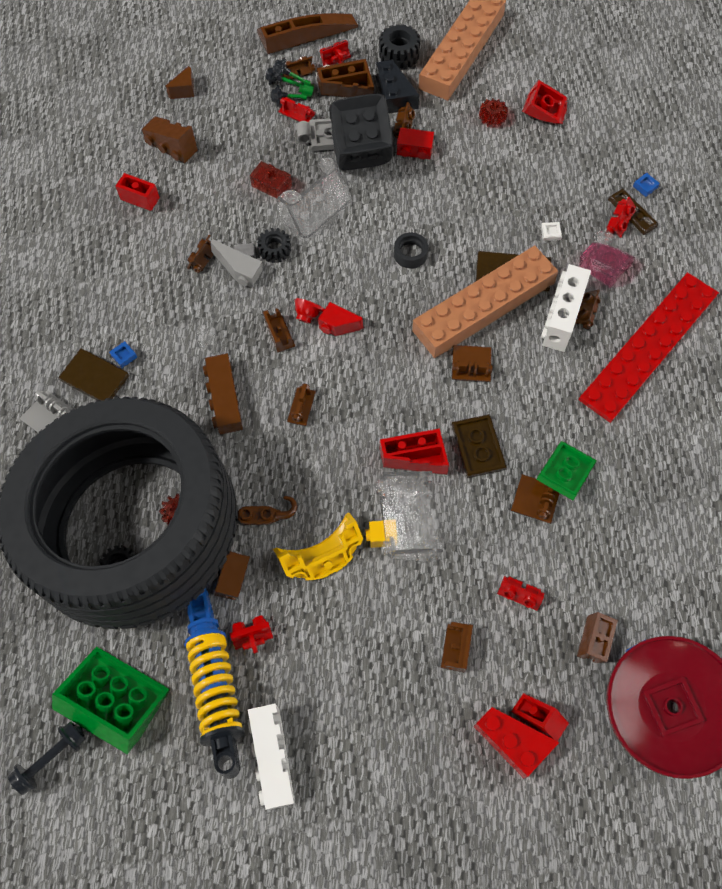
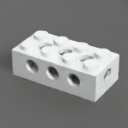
M569 264L567 271H562L541 338L544 339L542 346L565 352L591 270Z

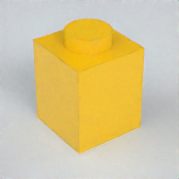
M394 520L369 522V529H365L366 542L370 541L371 548L396 546Z

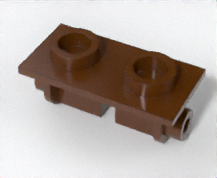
M304 56L297 61L286 62L287 68L296 75H298L297 71H300L301 76L313 74V71H315V66L312 64V56ZM283 74V77L288 78L290 80L295 79L290 75L287 76Z
M407 102L406 108L401 107L398 110L397 123H395L393 129L395 137L399 136L400 127L412 129L415 112L409 102Z
M208 235L206 240L202 238L197 245L199 250L196 253H191L187 260L190 262L187 269L192 266L194 267L193 270L197 273L204 270L209 262L204 256L211 259L214 255L211 250V241H209L211 235Z
M599 289L584 293L575 324L581 323L585 329H590L593 326L595 318L593 313H596L601 301L598 296Z
M302 384V386L297 387L287 419L288 423L302 426L307 425L316 391L310 390L308 384Z

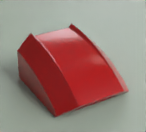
M538 80L527 95L522 112L542 121L563 124L567 111V97Z

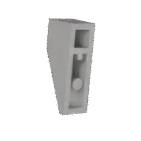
M212 239L211 250L215 257L239 284L252 288L262 272V261Z

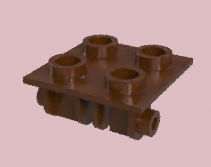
M453 345L452 380L491 382L492 347Z
M522 474L511 511L551 524L560 493L536 480V478Z

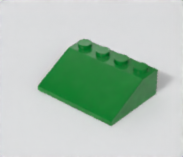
M96 646L52 694V709L125 754H128L142 737L170 689Z

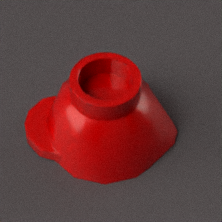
M301 298L294 299L295 311L297 313L296 319L301 322L310 324L312 319L324 311V308L316 303Z

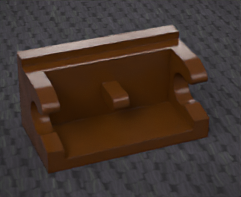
M276 308L274 315H270L267 310L263 312V316L278 353L295 347V344L280 310Z
M230 551V554L226 556L227 561L221 570L214 596L235 600L239 597L250 556Z
M599 612L588 615L577 657L593 659L592 662L594 663L608 662L618 620Z
M451 622V624L447 625L441 662L442 669L465 673L473 625Z

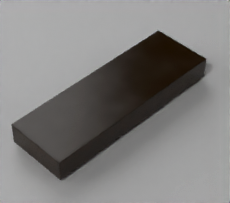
M624 189L609 196L608 200L615 207H617L618 202L622 199L627 200L628 197L631 198L636 208L629 221L643 235L658 226V223Z

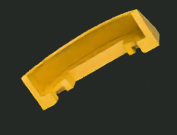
M347 513L339 527L324 541L300 550H285L277 547L273 550L286 576L290 578H305V580H317L338 572L346 566L353 558L352 554L357 546L361 545L363 537L356 520L350 513Z

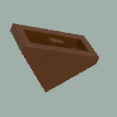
M191 67L185 68L165 85L170 99L194 97V79Z

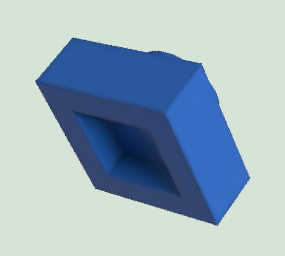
M646 173L634 182L633 187L647 197L658 188L660 183Z
M125 341L109 352L121 368L137 358L136 353Z

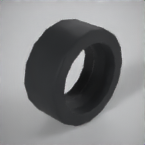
M413 232L400 235L394 243L395 261L405 268L413 269L420 267L427 260L429 246L427 240L422 235ZM413 244L421 248L422 253L413 257L406 256L400 251V248L404 245Z

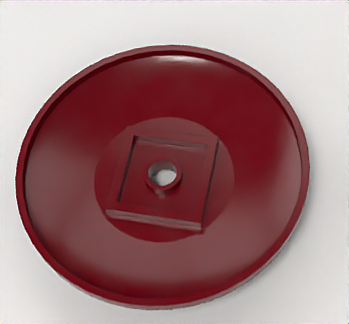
M677 636L650 638L630 648L613 668L606 695L609 720L617 739L624 749L644 767L671 778H698L722 768V659L706 646ZM669 700L676 702L678 706L676 713L668 710L667 703Z

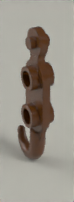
M284 496L283 499L291 503V508L288 511H280L270 506H245L237 511V520L243 525H269L294 516L297 511V503L294 498Z

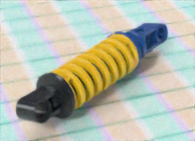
M205 588V592L200 594L196 600L193 599L189 602L190 605L187 606L190 620L187 629L190 636L185 640L184 646L189 651L187 657L191 663L189 667L190 673L193 674L191 681L195 686L193 689L194 696L196 697L195 705L199 709L197 717L201 721L199 725V730L202 734L200 744L212 748L216 771L224 778L232 779L239 774L241 769L236 740L245 735V730L241 722L234 721L240 716V712L237 709H232L238 704L237 698L230 697L236 691L234 686L229 685L233 682V676L228 673L231 670V664L226 662L229 659V654L225 651L227 636L225 632L218 630L219 623L214 618L209 593ZM228 760H232L231 768L224 771L223 764Z

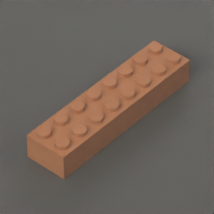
M469 0L419 74L418 89L447 101L450 99L504 16L506 0Z
M534 245L415 318L412 331L430 354L436 358L453 348V345L461 343L544 291L547 287L555 284L558 270Z

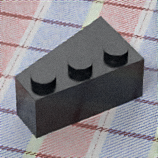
M394 61L376 62V80L380 94L384 95L388 113H397L401 107L406 108L407 102H409L412 109H419L420 94Z

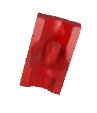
M347 40L334 43V45L328 48L320 49L323 66L340 64L351 57Z
M263 615L254 617L252 619L254 626L246 628L244 622L232 625L230 637L235 650L252 648L255 654L258 653L257 646L263 645L266 640L273 638L269 622H266Z

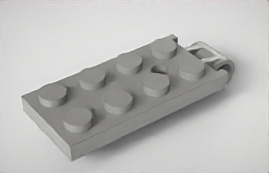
M331 119L298 122V141L302 144L310 142L312 144L311 151L333 150V137L328 135L332 134Z

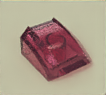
M593 242L580 256L579 267L591 270V276L612 288L619 277L630 268L635 256L619 248Z

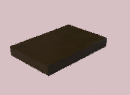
M81 348L58 379L95 400L104 401L106 398L113 399L128 379L129 374Z
M490 414L451 423L467 478L507 469Z

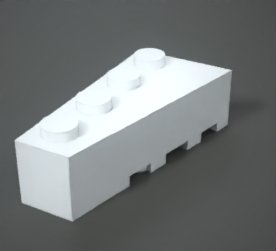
M276 704L248 709V728L250 734L252 733L254 742L251 743L253 757H256L258 765L255 767L256 779L261 782L262 791H259L261 806L265 805V810L294 805L295 799L280 710Z

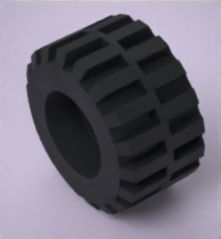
M396 24V26L391 25L389 28H385L384 32H381L379 37L380 61L393 60L398 68H403V70L407 69V67L411 68L413 64L417 63L420 54V35L415 29L404 24Z

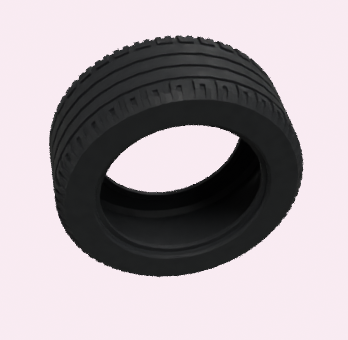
M114 397L113 399L106 398L104 401L97 400L95 403L90 402L85 406L81 405L76 410L72 409L69 413L61 415L59 419L56 418L54 422L46 425L45 429H41L31 439V442L25 445L24 450L20 451L19 457L14 460V465L10 467L9 474L5 477L6 482L2 484V491L0 492V547L4 552L3 555L8 565L20 581L69 618L85 625L97 628L101 626L103 629H118L119 627L121 629L137 628L138 625L143 627L153 624L156 620L162 621L166 617L172 616L174 612H179L185 606L190 605L189 602L193 599L196 600L200 594L205 592L204 589L212 584V581L217 577L218 571L222 570L224 563L227 561L226 556L230 554L231 547L233 546V538L237 528L236 520L238 519L235 490L209 438L190 417H187L186 414L178 409L172 408V406L163 402H156L153 399L148 400L147 398ZM134 464L161 465L180 474L181 492L174 516L163 533L149 547L131 558L110 565L84 566L71 563L66 546V530L69 517L79 498L94 482L109 472Z

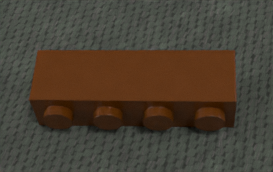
M228 353L206 357V365L203 366L205 377L209 379V382H206L208 394L212 396V399L209 400L210 410L215 413V417H212L214 429L218 428L220 435L243 430Z

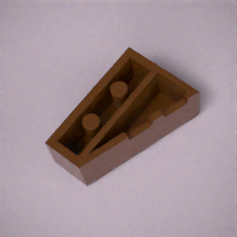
M366 59L317 68V82L321 95L354 97L374 94V85Z
M155 116L142 128L144 140L148 145L157 147L162 153L171 155L176 161L179 160L186 163L198 151L192 126L182 127L181 123L176 122L172 124L170 120Z

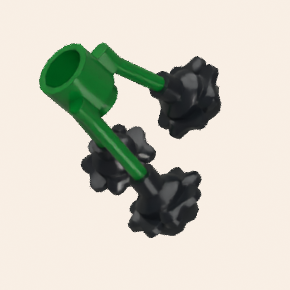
M285 58L276 60L273 68L269 67L267 69L265 78L269 81V85L273 84L276 80L280 82L285 81L298 86V92L301 93L288 94L287 92H282L280 86L277 85L271 91V100L276 103L277 107H279L282 97L301 98L304 100L307 97L311 98L314 84L291 72L287 68ZM283 74L287 76L290 75L301 82L299 83L288 78L283 77Z

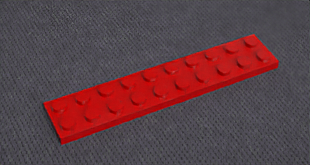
M687 272L578 400L611 423L717 297L719 292Z

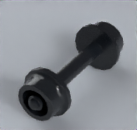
M72 721L63 727L59 726L58 732L63 738L26 770L21 765L16 764L14 771L8 776L12 789L21 795H24L31 789L35 790L37 784L32 777L68 745L75 751L80 750V745L86 740L82 727L77 726Z

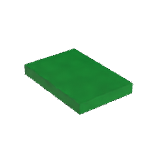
M561 441L536 480L574 500L597 460Z

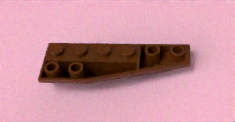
M322 13L290 18L258 28L257 33L267 54L358 28V24L352 14Z

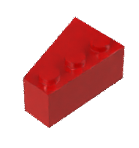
M440 428L380 439L379 450L383 467L447 475L449 463Z
M493 707L473 726L523 779L527 778L559 744L558 741Z

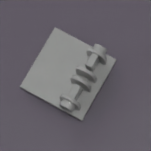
M39 390L35 393L37 401L19 419L38 433L41 429H45L46 425L54 422L56 418L59 419L64 413H69L72 408L48 390L46 392Z

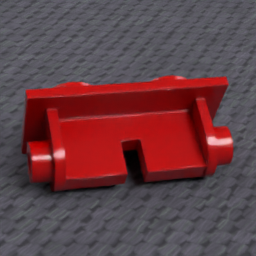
M282 97L280 100L282 107L278 112L299 122H309L316 114L309 106L300 103L296 104L295 101L288 97Z
M630 197L627 200L622 199L618 202L613 213L618 217H611L606 226L607 233L613 234L616 232L619 238L622 237L636 208Z
M504 576L497 594L538 611L545 593L541 592V589L528 584L524 589L521 587L523 582L511 576Z

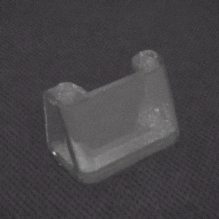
M330 155L325 156L319 164V168L324 175L300 195L294 190H287L277 198L281 225L305 242L314 239L349 208L352 202L338 163Z
M432 471L382 472L380 480L376 481V491L380 493L385 534L383 552L387 554L388 558L430 563L436 562L443 553L442 542H436L438 535L434 534L430 497L432 491H429L428 483L433 482Z

